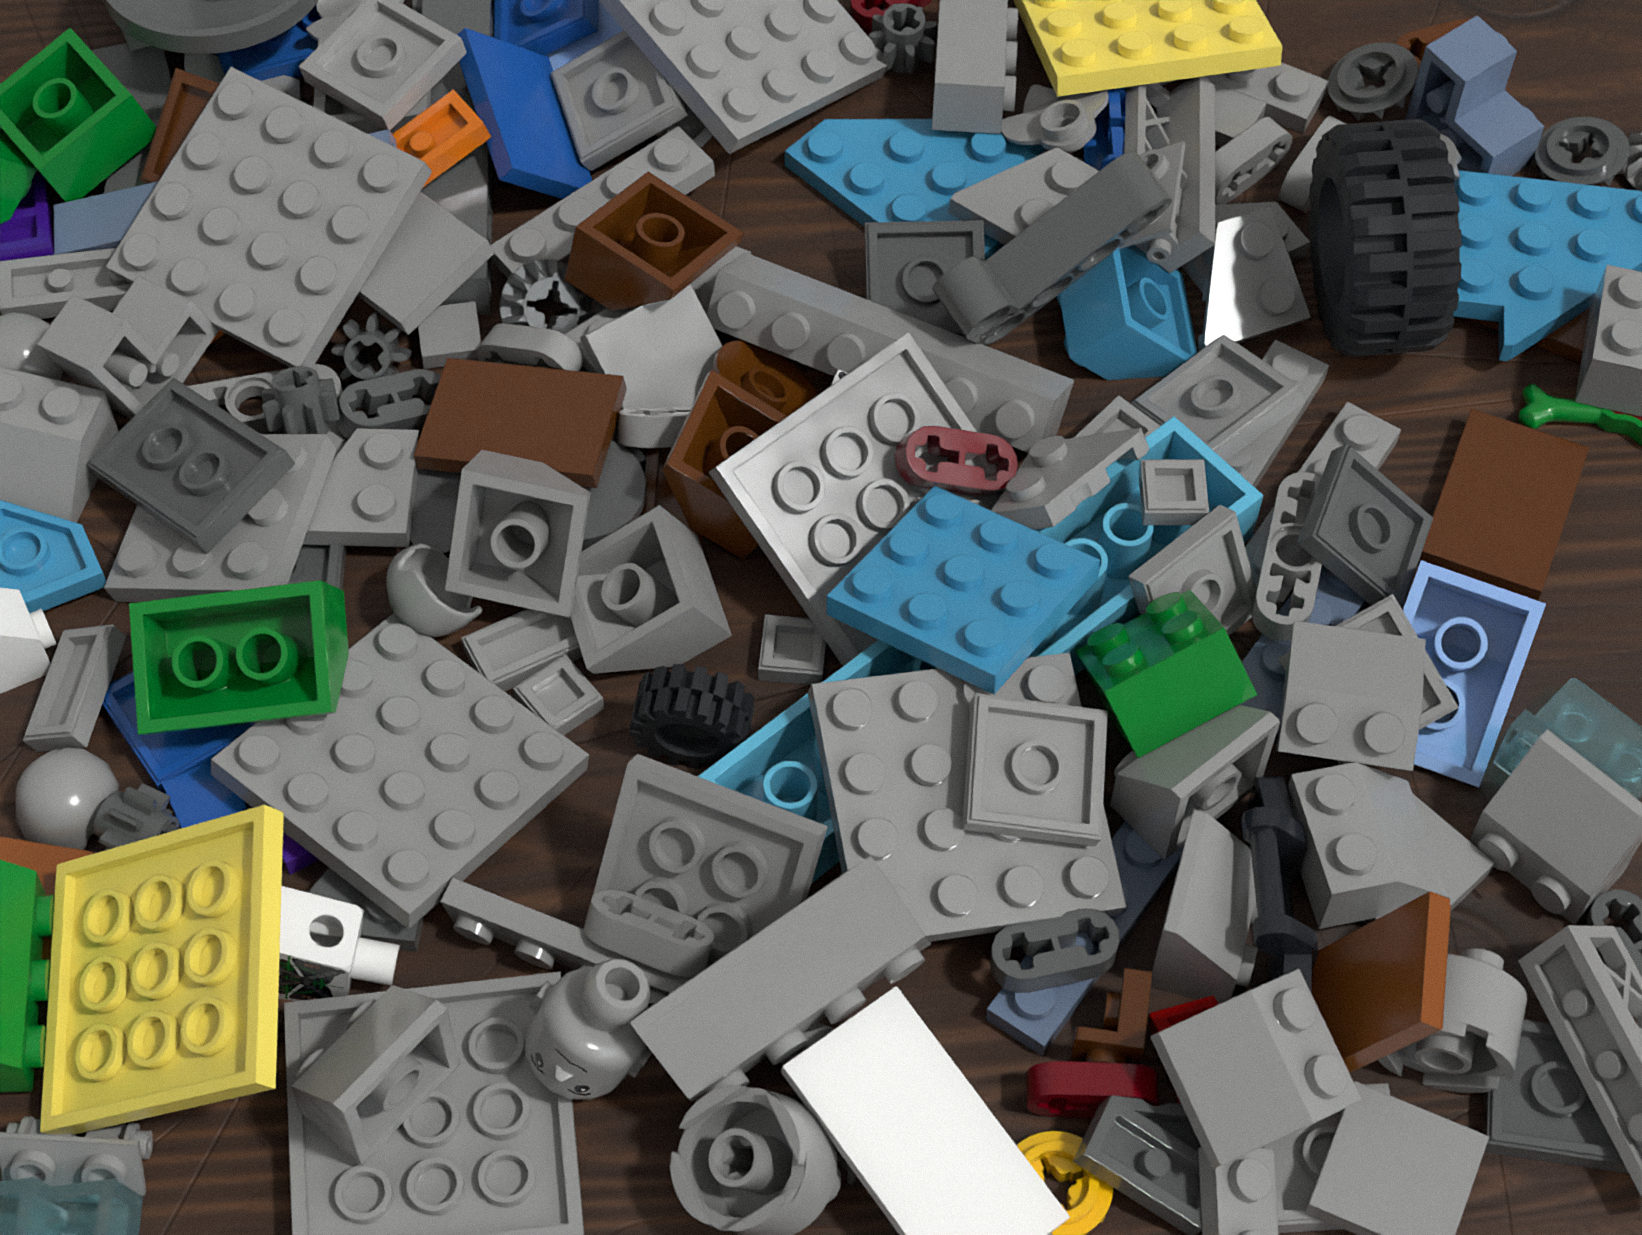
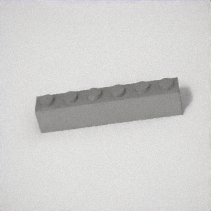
M746 252L718 270L707 311V317L714 329L833 376L836 375L838 369L850 373L909 332L975 430L980 433L1001 437L1012 447L1029 453L1030 448L1035 443L1044 438L1057 435L1074 380L983 344H978L960 335Z

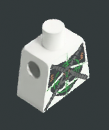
M281 886L278 999L303 1001L348 996L352 978L392 986L400 945L361 938L364 910L357 905Z

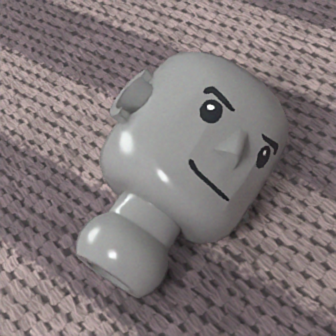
M611 958L597 963L594 967H583L568 972L554 985L548 981L545 982L529 1006L534 1013L528 1025L524 1041L525 1056L535 1077L551 1092L568 1099L592 1100L610 1093L628 1074L635 1077L641 1067L645 1065L652 1052L646 1047L647 1045L630 1023L631 1020L650 1008L648 1005L651 998L650 983L639 967L624 959Z

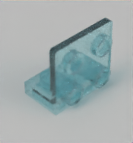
M1577 678L1569 679L1536 715L1525 709L1509 726L1493 762L1510 776L1536 740L1548 729L1638 800L1642 798V726Z

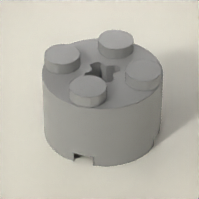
M1471 948L1464 950L1461 956L1448 954L1443 1029L1380 1058L1378 1061L1385 1068L1399 1076L1402 1075L1403 1065L1423 1072L1422 1085L1438 1090L1459 1093H1483L1498 1089L1501 1076L1505 1075L1508 1082L1514 1077L1527 1002L1526 991L1514 977L1503 971L1504 960L1491 951Z
M728 1085L715 1089L700 1098L687 1111L679 1126L684 1131L679 1143L678 1153L672 1151L670 1164L675 1192L681 1204L692 1217L718 1230L739 1235H794L809 1226L820 1215L827 1203L837 1196L841 1187V1174L837 1168L836 1147L816 1117L800 1100L761 1088Z

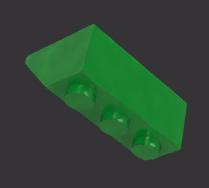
M318 580L129 603L138 735L144 736L336 713L349 657L343 590Z
M0 860V1092L33 1091L34 1068L44 1067L46 1027L45 1025H38L39 1001H48L51 962L49 959H42L44 936H52L55 896L46 895L37 871Z

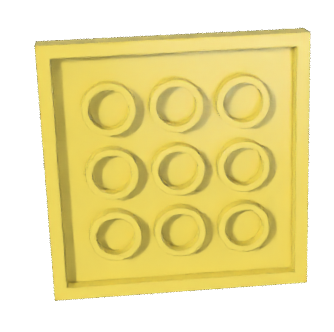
M1013 0L1057 97L1281 66L1282 44L1256 0Z
M261 805L57 864L40 1133H72L75 1135L276 1089L284 812L267 805Z

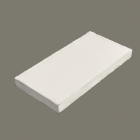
M897 986L782 1066V1075L804 1105L819 1121L834 1146L899 1235H1049L1070 1218Z

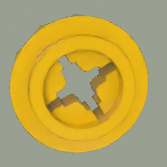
M1061 1131L1037 1133L1025 1138L1016 1146L1043 1182L1044 1167L1048 1174L1052 1173L1058 1182L1066 1180L1073 1182L1076 1180V1183L1068 1189L1066 1196L1068 1204L1066 1212L1070 1218L1054 1230L1052 1234L1086 1235L1099 1223H1103L1111 1204L1113 1187L1073 1162L1083 1138Z

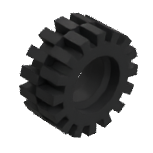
M673 664L672 672L665 666L656 667L654 674L646 672L639 683L630 722V737H636L634 743L639 748L649 747V755L655 758H659L662 755L668 756L667 763L678 766L681 760L689 762V768L700 769L701 763H706L711 767L748 739L755 708L753 703L754 697L751 692H744L745 686L739 681L728 684L729 675L718 671L715 676L707 675L706 667L696 666L694 672L687 671L684 664Z

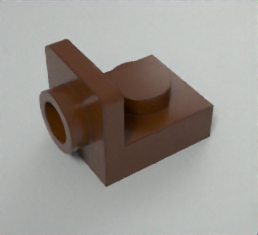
M1125 968L1120 993L1107 991L1102 1029L1075 1028L1071 1062L1141 1065L1145 1044L1152 972Z

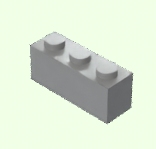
M940 0L932 130L1001 134L1003 111H1014L1016 93L1015 71L1018 8H1008V0Z

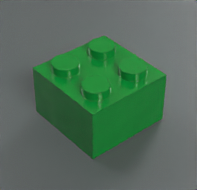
M71 28L67 29L0 84V127L65 202L83 198L153 140L157 129L131 93Z
M1191 589L1182 594L1180 592H1172L1160 596L1147 606L1146 613L1124 625L1114 623L1100 628L1088 638V644L1075 650L1108 716L1137 758L1146 755L1257 695L1225 628Z

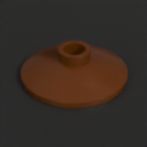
M747 341L728 342L715 355L713 369L716 373L786 416H789L818 395L808 378L793 363L782 355Z

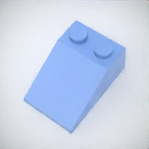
M1420 561L1403 612L1418 638L1426 639L1425 650L1459 708L1419 730L1414 765L1472 786L1480 787L1546 603L1425 561Z

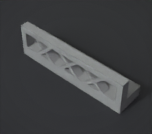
M1206 76L1190 78L1171 92L1159 83L1126 87L1124 154L1136 151L1138 155H1142L1149 150L1160 149L1181 141L1186 144L1182 168L1187 174V185L1182 190L1179 215L1175 217L1178 250L1174 256L1170 257L1168 262L1159 264L1169 273L1215 245V84ZM1150 103H1151L1155 108H1157V116H1156V114H1155L1153 108L1151 107ZM1134 244L1140 250H1142L1138 244Z
M1567 925L1518 960L1642 1197V977L1614 926ZM1596 948H1598V950L1600 951V953H1601V955H1602V957H1603L1605 963L1607 964V966L1603 963V961H1602V959L1600 958V956H1599V954H1598ZM1633 1017L1636 1018L1639 1026L1635 1023Z

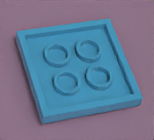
M934 486L826 596L827 615L995 695L1096 582L1099 575L1100 559Z

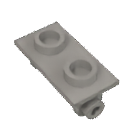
M1183 141L1160 149L1149 150L1139 155L1171 197L1172 203L1157 219L1119 248L1122 249L1138 244L1146 254L1147 259L1155 264L1168 262L1170 257L1174 256L1178 250L1175 217L1179 215L1182 190L1187 185V174L1182 168L1186 146Z
M24 1116L21 1123H9L6 1132H0V1168L4 1188L145 1196L146 1185L142 1159H149L151 1156L153 1134L152 1131L140 1130L139 1123L130 1122L128 1125H114L88 1131L86 1137H76L77 1134L73 1135L72 1133H40L41 1120Z

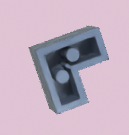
M1478 15L1425 47L1405 120L1421 119L1435 127L1440 134L1451 139L1462 158L1457 164L1458 170L1512 176L1532 164L1544 125L1537 120L1531 110L1522 106L1505 91L1517 50L1509 44L1502 34L1494 31Z

